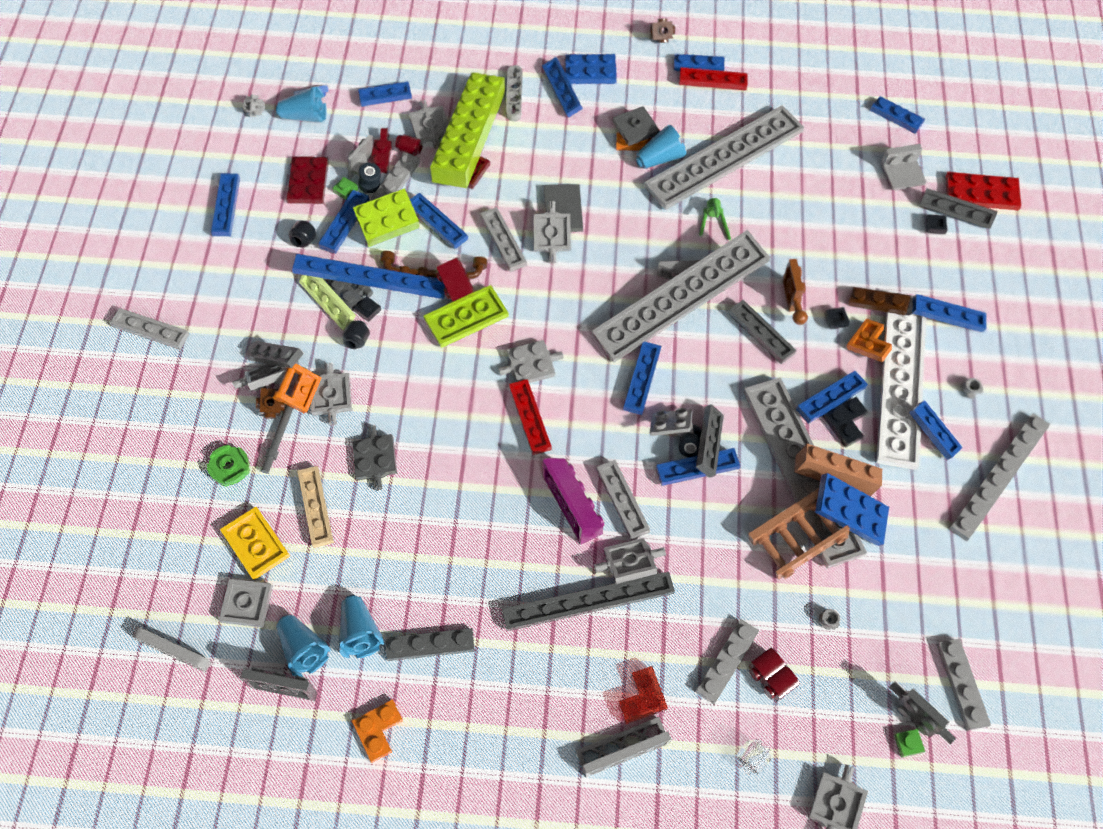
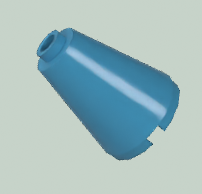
M312 87L279 101L278 105H276V113L282 119L320 123L326 120L327 107L326 103H322L321 98H324L321 89L319 87Z
M672 125L665 126L636 153L637 158H635V161L640 168L647 169L686 155L684 143H680L678 139L680 136Z
M349 595L341 602L339 651L345 658H350L349 655H356L357 659L364 658L380 650L379 645L384 644L383 636L363 599L356 595Z
M285 615L280 618L276 629L290 673L293 676L302 677L301 673L308 671L311 674L321 668L329 658L327 653L331 649L328 644L296 616Z

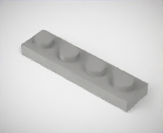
M404 152L369 201L401 190L421 163L420 158Z
M495 207L480 213L481 219L509 271L512 272L527 266V261L498 208Z
M121 308L118 309L110 322L113 328L181 350L190 335L187 330Z
M616 460L597 466L598 475L630 540L650 533V528Z
M740 619L695 693L715 705L759 630Z
M960 638L939 642L937 648L967 732L990 727L991 723Z

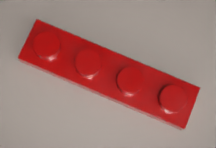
M681 67L679 85L747 91L748 73Z
M528 379L509 384V389L532 456L552 450Z

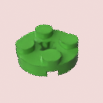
M225 445L212 452L209 464L207 463V470L215 482L227 487L240 482L250 473V461L242 448ZM226 462H234L231 468L224 469V467H226Z

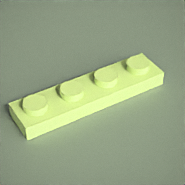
M307 275L301 276L299 283L344 331L347 323L353 321L356 317L353 311L322 278Z

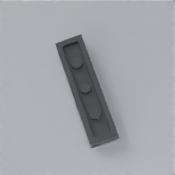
M926 188L920 203L922 207L991 229L998 213L996 210L930 188Z
M744 300L729 309L728 314L781 365L795 355L797 350Z
M255 341L248 347V351L244 356L250 361L293 368L304 353L295 347Z
M712 404L705 406L696 467L709 478L716 476L724 415Z
M473 628L385 638L387 661L475 652Z

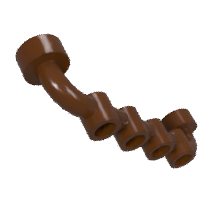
M387 250L381 252L380 261L384 263L386 270L438 279L436 275L437 269L430 270L426 267L414 269L408 266L393 267L391 264L395 262L396 254ZM482 256L473 258L472 267L475 270L466 272L469 279L479 277L482 270L487 268V258Z

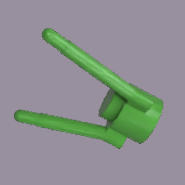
M718 198L709 199L707 207L703 209L704 215L699 235H703L707 215L716 218L720 215L727 238L731 240L724 211L721 208V201Z

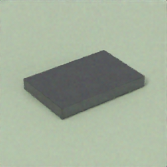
M580 184L544 186L545 212H548V202L551 201L552 208V201H555V212L570 214L571 232H583Z

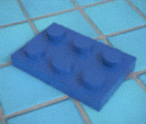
M566 54V75L571 84H617L616 54Z

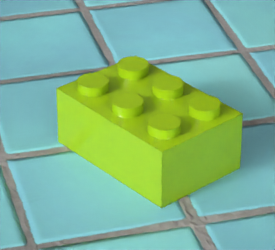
M405 188L353 207L354 214L368 247L419 229V220Z

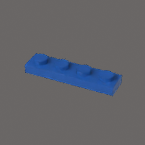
M554 57L542 65L566 115L571 117L582 110L583 106L558 58Z
M239 174L220 175L211 228L212 236H231L240 183Z
M352 190L318 243L320 249L334 254L337 253L357 221L353 207L369 202V195Z
M420 192L410 199L417 217L453 249L458 248L468 240V235Z
M919 294L913 297L912 314L978 332H984L987 329L985 312Z
M649 342L642 343L623 411L643 415L661 352V345Z
M853 371L796 407V411L809 424L866 389L868 384L856 371Z
M735 448L719 451L716 474L740 469L741 465ZM697 456L657 464L656 470L661 486L705 477L706 475L696 467Z

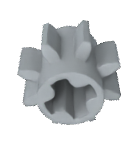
M259 95L246 96V99L243 101V109L249 113L250 117H257V115H262L265 104L263 99H259Z

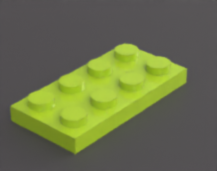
M489 285L423 315L439 346L443 348L509 317V312L492 285Z

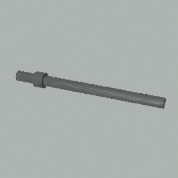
M288 405L284 409L271 446L266 450V459L261 469V472L269 474L273 461L277 459L279 454L278 448L293 408Z

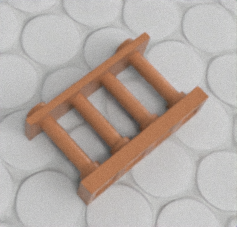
M819 488L748 533L749 540L753 546L758 543L763 545L779 567L776 571V578L778 580L789 578L795 573L794 570L835 543L839 545L848 539L847 535H849L850 530L848 525L839 529L834 522L819 515L833 534L822 541L805 519L806 512L816 509ZM792 521L798 522L815 545L805 553L787 530V524ZM775 532L781 534L797 556L788 564H786L769 540V536Z

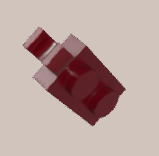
M381 128L380 140H374L370 163H374L380 168L381 173L388 172L393 147L392 141H389L388 128Z

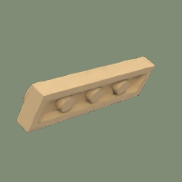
M314 466L298 470L312 546L317 548L332 544L334 539L319 468Z

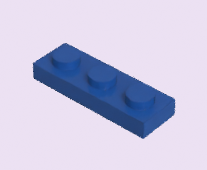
M674 54V71H680L681 67L724 71L725 57Z
M409 81L358 89L361 107L412 99Z
M881 96L878 97L870 110L914 134L918 132L925 121V118Z
M925 400L909 412L946 460L953 458L963 448Z

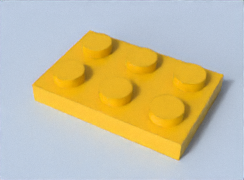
M257 506L220 529L253 580L290 557Z

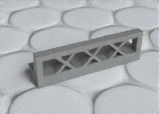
M660 717L580 748L575 752L587 778L670 744L672 739L669 732H665ZM656 724L660 734L651 738L645 736L647 728ZM633 734L641 738L639 743L632 746L624 744L628 735ZM612 742L620 746L619 750L608 755L603 752L608 743ZM602 746L601 751H599V750L596 749V748ZM588 751L599 754L597 760L587 764L582 755Z

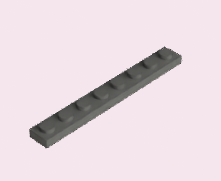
M668 571L618 584L614 583L502 608L506 631L508 632L672 595L675 593Z

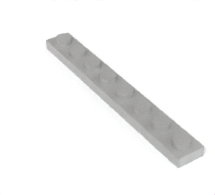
M1034 413L1031 414L951 525L950 531L966 542L971 538L1048 429L1050 423Z

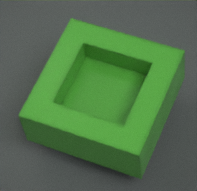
M343 177L332 189L333 193L347 200L352 190L358 191V185Z
M918 729L894 735L901 758L926 752Z

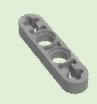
M512 65L507 70L506 117L513 122L518 121L522 115L523 71L518 65ZM514 73H517V78H513ZM511 85H518L519 87L516 88V89H513V88H511L510 86H511ZM514 97L519 99L515 102L510 101V99ZM512 108H515V114H512Z
M137 627L131 636L136 641L202 672H206L211 664V661L140 627Z

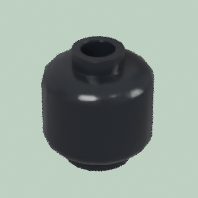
M300 220L289 230V239L294 246L305 248L315 239L316 230L311 223Z
M350 321L347 323L341 337L345 346L350 349H359L364 347L370 335V330L363 321Z

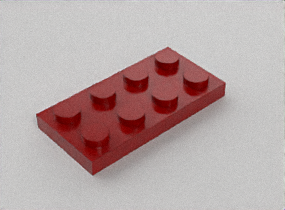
M947 172L945 176L946 194L987 208L1019 211L1022 207L1019 178Z

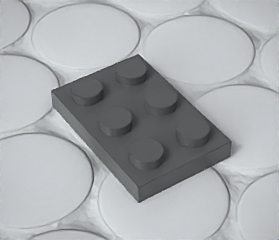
M252 667L251 670L243 669L240 677L251 689L310 701H316L318 694L313 685L308 682L309 679L301 676H295V679L287 678V675L281 672L268 674L261 668Z

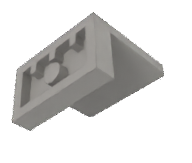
M920 144L886 149L881 165L892 190L926 184V179L917 161L922 151Z

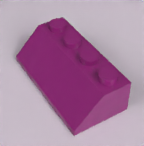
M565 458L543 459V478L580 545L602 535L603 526H605L603 518L600 514L597 515L595 513L594 503L590 497H586L583 483L580 480L577 481L574 476L576 473L573 466L568 464Z

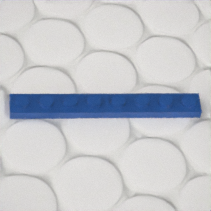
M296 254L292 272L295 274L444 299V289L446 288L444 282H440L437 278Z

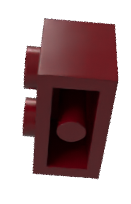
M459 257L437 266L438 271L436 275L440 282H444L446 287L444 292L448 300L452 299V302L475 292Z

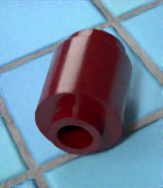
M406 134L398 135L395 142V147L400 152H406L414 156L420 154L423 148L420 139Z

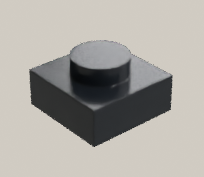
M928 214L926 217L927 233L946 234L948 231L946 215Z
M366 296L354 307V311L369 322L381 311V306Z
M844 307L828 309L824 313L830 330L848 327L850 324Z

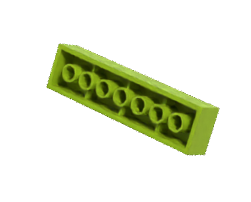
M471 72L430 166L433 183L467 189L505 95L504 77Z

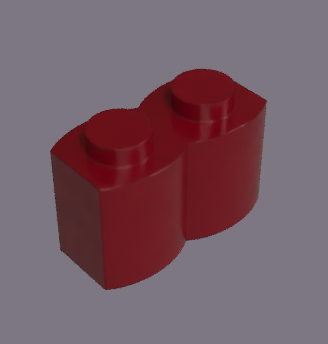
M772 647L754 659L749 665V673L755 681H760L765 687L763 688L765 694L776 702L780 701L800 684L793 671L784 663L783 659Z

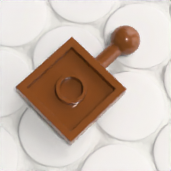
M789 259L782 279L789 312L795 311L792 316L793 322L797 325H803L808 320V315L802 310L801 306L802 295L806 291L805 282H802V268L798 266L797 259Z

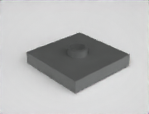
M644 106L615 116L612 120L628 146L654 137L660 132Z

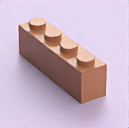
M806 444L796 455L795 473L821 481L822 474L829 473L869 496L873 495L882 486V468L810 444Z

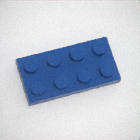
M829 473L822 474L815 513L841 527L848 525L849 531L877 546L884 545L889 506Z

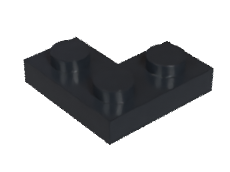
M856 396L825 413L823 418L845 448L864 437L854 421L865 416L868 411Z

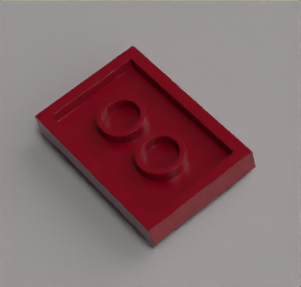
M293 156L287 192V202L289 204H324L329 167L328 157Z

